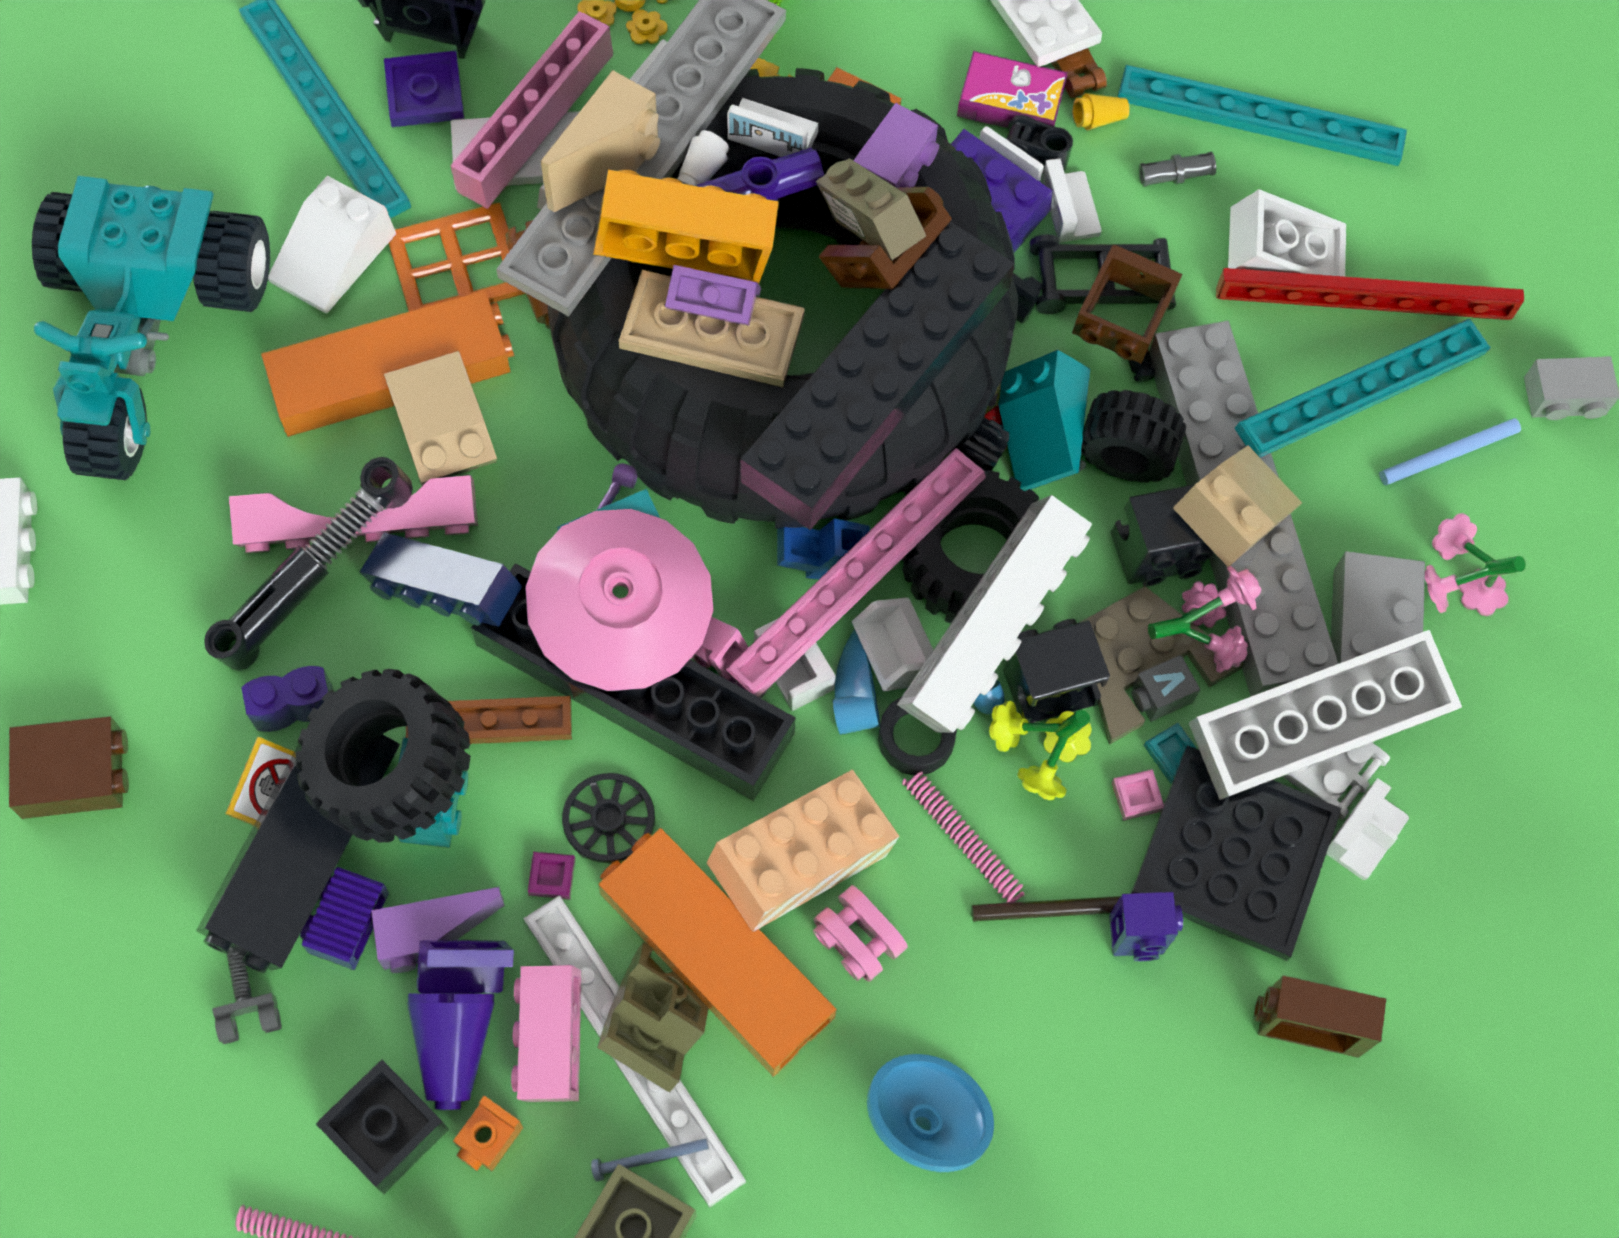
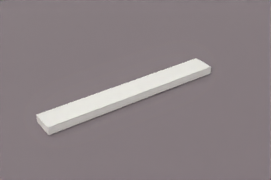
M559 895L526 916L524 921L553 966L572 965L581 970V1010L600 1038L619 986ZM613 1058L670 1147L707 1138L709 1149L678 1156L677 1159L709 1208L746 1183L745 1178L681 1080L669 1093Z

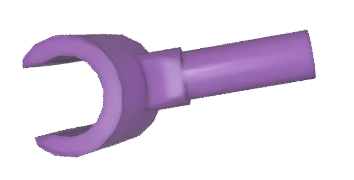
M624 463L616 465L609 490L597 509L611 504L619 493L621 486L633 489L638 478L637 470L631 465Z

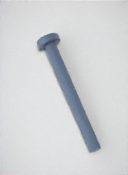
M707 1138L605 1163H601L599 1158L594 1159L591 1162L592 1174L595 1181L604 1180V1174L614 1172L618 1164L627 1169L707 1150L709 1149Z

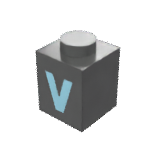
M1179 655L1139 673L1132 686L1131 694L1140 712L1145 711L1150 722L1192 704L1200 688L1183 657Z

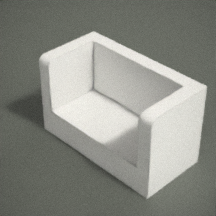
M909 598L874 601L851 622L882 690L890 691L908 688L932 653L933 648Z
M778 619L754 631V642ZM815 643L775 683L791 711H794L833 691L836 676L819 646Z

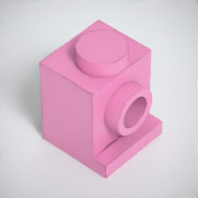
M711 617L703 644L691 658L707 669L713 666L719 676L729 680L731 676L726 669L749 647L737 628Z

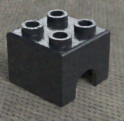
M1195 484L1129 497L1124 507L1129 524L1122 525L1121 521L1118 520L1111 530V536L1128 584L1142 582L1143 586L1149 587L1163 582L1166 577L1179 575L1180 579H1189L1199 575L1207 559L1213 556V551L1173 509Z
M1067 619L1055 624L1053 630L1038 634L1036 629L1023 631L1018 635L1017 638L1021 640V644L1014 655L1006 661L1004 675L1016 709L1022 719H1027L1028 723H1035L1060 716L1064 711L1075 712L1098 705L1101 694L1097 684L1100 683L1102 687L1106 686L1110 673L1090 621L1086 620L1077 623L1075 619Z

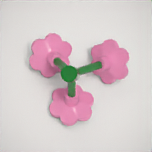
M1464 513L1457 514L1453 519L1442 521L1438 527L1439 534L1432 541V546L1435 550L1439 551V555L1445 560H1450L1456 554L1470 552L1485 563V568L1456 577L1454 574L1441 579L1432 565L1426 566L1425 581L1428 585V593L1431 600L1436 604L1440 613L1446 612L1448 607L1447 593L1458 589L1463 593L1461 598L1463 606L1469 610L1476 609L1482 616H1490L1496 608L1505 607L1509 598L1504 591L1506 582L1499 575L1524 571L1526 566L1524 558L1514 556L1495 560L1476 547L1472 538L1477 533V527L1474 523L1470 522L1469 516Z

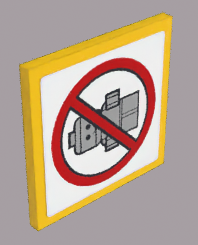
M258 736L225 814L254 826L294 751Z

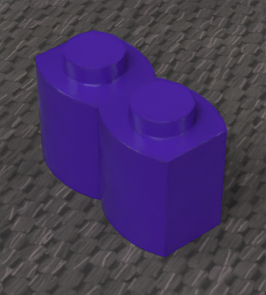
M319 666L300 667L290 671L283 677H259L241 687L246 714L256 730L263 732L284 729L297 720L310 722L307 717L312 709L318 710L324 702L322 697L330 690H333L324 668Z

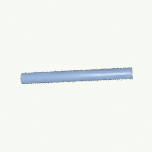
M1513 418L1382 470L1379 473L1380 479L1384 485H1389L1517 434L1521 431V425L1516 418Z

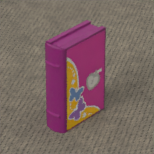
M973 51L958 104L957 117L1008 128V124L1014 116L1024 115L1036 121L1055 126L1068 72L1042 66L1037 67L1033 64ZM1022 126L1021 132H1024V126Z

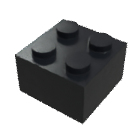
M382 1059L315 1123L383 1194L449 1130L444 1122Z

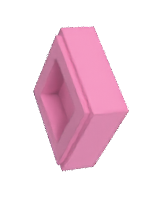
M1153 769L1113 779L1112 786L1123 821L1161 812L1164 803Z

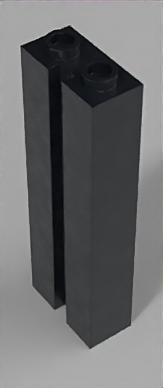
M382 734L371 744L361 763L359 774L360 786L373 784L383 778L400 746L399 743ZM298 744L196 929V932L206 936L203 941L206 945L226 954L230 947L244 956L242 960L244 965L261 973H266L267 969L271 971L282 969L352 837L351 833L322 816L306 800V792L300 789L297 780V774L301 770L296 767V751H301L302 745Z

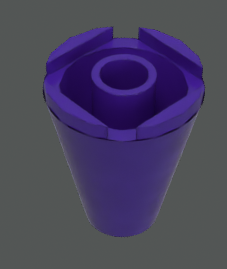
M408 993L407 1005L425 1098L427 1101H435V1109H461V1101L471 1099L495 1004L494 994Z

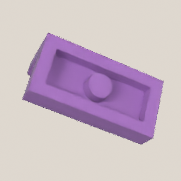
M674 265L665 307L675 311L750 326L755 298L760 296L761 288L757 282Z

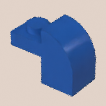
M834 518L821 530H809L805 527L777 529V566L806 571V578L820 579L870 531V526Z

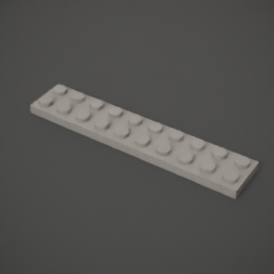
M699 0L637 82V84L654 92L656 95V111L659 115L657 127L658 137L660 138V145L656 154L650 160L645 159L636 171L640 176L655 179L671 178L686 157L692 138L699 136L702 130H706L786 20L785 9L768 0ZM604 188L556 212L549 210L546 203L496 269L498 278L569 316L611 259L610 257L593 254Z

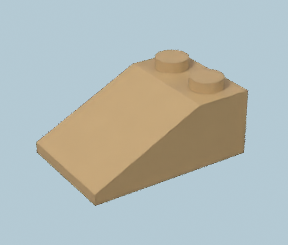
M612 70L540 161L547 208L556 212L604 188L608 170H632L636 172L645 159L650 160L653 158L660 145L657 127L659 115L656 111V95L654 92Z
M459 351L384 374L421 486L429 479L452 477L496 463L497 457Z
M1246 446L1196 483L1173 509L1223 563L1229 567L1297 509L1302 502L1249 446Z

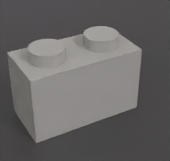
M1611 356L1536 359L1524 376L1532 418L1546 417L1549 420H1559L1567 416H1584L1588 419L1599 418L1606 415L1619 399V390Z

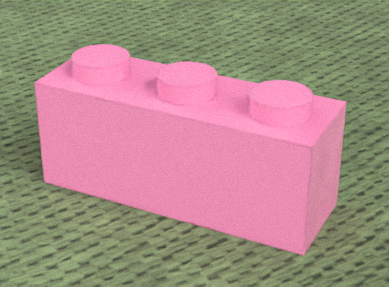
M572 965L521 966L520 978H516L514 983V999L516 1004H520L519 1021H515L513 1025V1044L515 1048H518V1065H514L512 1069V1089L514 1092H517V1099L525 1102L579 1101L581 970Z

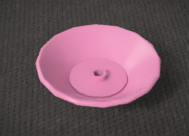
M633 509L594 511L562 526L537 553L525 587L528 625L544 656L572 680L606 691L644 689L678 673L702 646L713 614L711 575L694 543L668 521ZM617 586H623L628 590V594L624 598H618L614 596L613 589Z

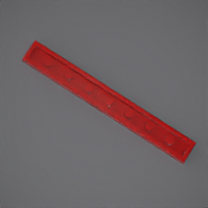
M1223 268L1216 286V298L1222 300L1512 320L1524 302V289Z

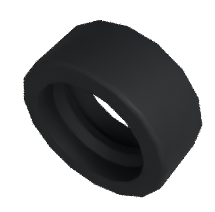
M901 696L892 702L882 715L878 735L881 754L890 766L902 773L916 775L919 771H923V775L933 773L942 767L952 754L957 728L954 733H941L940 744L935 751L928 755L915 756L905 753L896 745L893 736L894 726L897 721L904 715L910 714L897 705L902 698Z

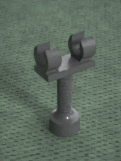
M230 947L227 952V961L229 962L228 966H230L229 970H231L230 977L232 978L231 982L236 1000L234 1003L212 1008L219 1042H222L223 1045L239 1041L235 1017L258 1011L261 1028L263 1031L265 1030V1033L282 1029L277 998L272 993L257 997L251 996L247 968L242 963L244 956Z

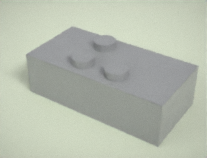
M1347 551L1344 553L1335 567L1333 575L1331 642L1338 664L1423 632L1424 561Z

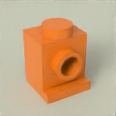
M483 1096L479 1102L480 1105L453 1142L460 1148L456 1156L476 1171H478L481 1165L493 1171L524 1127L518 1119L486 1096ZM489 1128L492 1131L490 1140L485 1143L478 1142L476 1134L479 1130Z

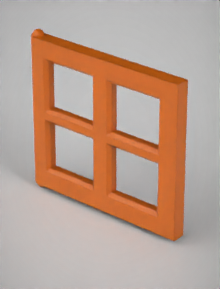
M500 202L490 205L488 209L480 207L395 229L396 235L389 242L409 312L486 290L490 303L526 294L506 282L473 291L467 272V265L501 257L503 261L509 253L505 235L509 229ZM490 222L497 247L462 255L455 231ZM440 235L447 260L412 269L405 244ZM451 270L458 295L422 304L415 279Z

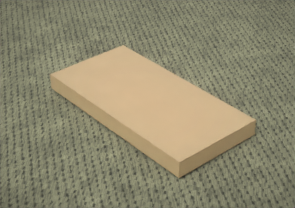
M645 270L641 271L619 339L620 349L784 387L804 319L805 308L756 297L750 326L675 311L665 307L671 276Z

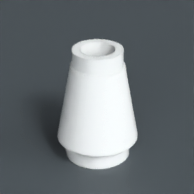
M702 130L699 136L692 138L677 180L683 184L693 186L709 181L728 160L726 155L729 150L728 144L718 135Z

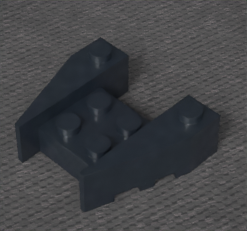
M358 0L362 7H369L376 17L374 25L385 41L391 42L394 32L456 45L458 56L462 59L466 55L486 0Z

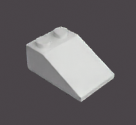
M326 176L304 201L269 273V282L327 314L396 235L386 207L339 181Z
M1260 189L1230 208L1228 268L1345 276V223Z

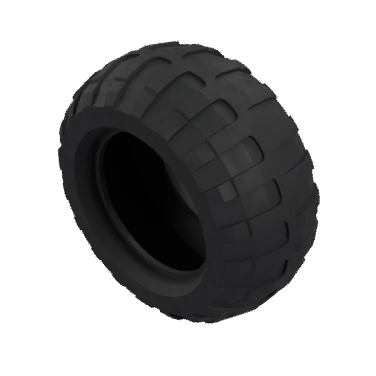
M796 68L795 77H759L757 69H750L706 128V131L718 135L729 146V150L726 153L728 160L710 180L741 171L744 164L754 157H766L770 160L780 158V156L728 139L727 112L731 105L739 106L742 98L817 122L818 133L811 148L816 150L821 160L824 175L827 174L828 169L838 162L846 161L849 158L854 161L894 106V103L890 101L888 92L872 84L859 80L854 87L842 83L825 81L824 73L819 70ZM918 109L911 110L938 125L936 143L939 144V150L933 162L928 167L923 165L919 170L918 180L914 187H930L936 191L943 200V206L952 218L951 222L1014 262L1013 246L1002 212H995L992 207V197L988 184L979 166L971 157L967 158L962 151H957L948 142L945 129L934 119ZM684 160L671 178L678 179ZM756 183L755 185H766V184H764V183ZM818 185L778 198L777 200L778 209L775 228H794L812 231L834 238L846 245H859L862 241L860 237L851 231L831 223L829 207ZM611 258L569 316L548 306L552 341L561 378L568 394L583 411L587 419L588 428L595 438L617 461L624 459L636 469L637 476L648 488L670 501L673 497L676 499L681 498L690 504L702 507L707 517L721 522L735 524L738 518L753 521L775 522V529L782 527H805L741 483V458L814 373L787 375L784 387H779L620 349L619 339L641 271L645 270L672 276L673 269ZM1013 274L1010 288L820 519L838 516L839 518L843 517V520L847 521L871 513L879 504V501L895 493L903 491L905 494H908L941 464L944 456L955 448L959 449L978 429L985 416L987 406L1002 381L1008 362L1018 312V294Z

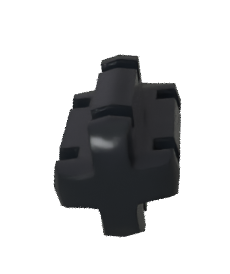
M1149 349L1142 364L1134 360H1128L1131 371L1136 374L1134 376L1135 381L1143 382L1153 379L1155 369L1150 366L1153 362Z

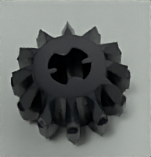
M983 418L978 429L958 450L979 466L987 475L988 470L992 471L1002 456L1009 441V432L1004 430L995 421Z

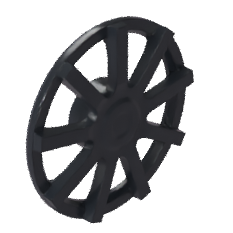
M602 773L583 780L567 797L562 812L563 830L570 845L583 858L585 857L600 863L612 864L615 861H623L633 853L631 849L637 840L624 828L625 824L646 826L643 835L646 833L652 835L655 826L654 805L648 792L634 779L618 773ZM616 780L611 799L603 798L597 785L598 781ZM623 783H627L639 793L621 805L618 799ZM589 785L597 800V804L594 807L576 799V796ZM643 800L645 801L648 817L626 815L628 810ZM571 806L590 814L591 818L570 824L569 814ZM593 827V834L582 846L572 832ZM616 833L620 834L632 847L615 854L614 835ZM601 835L606 836L607 855L590 851Z

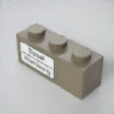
M849 158L846 161L832 165L828 169L827 174L816 181L835 220L868 244L880 245L891 260L926 237L907 194Z

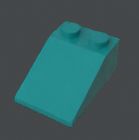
M1059 350L1005 371L1001 381L999 410L1003 428L1009 432L1007 445L1015 479L1022 482L1020 488L1023 491L1079 473L1090 368Z

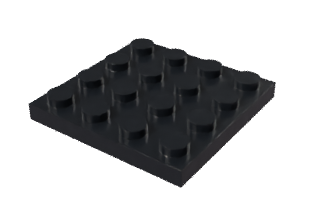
M1187 745L1183 751L1130 894L1174 892L1175 905L1181 906L1183 918L1287 961L1291 958L1342 808L1274 780L1220 800L1200 750Z

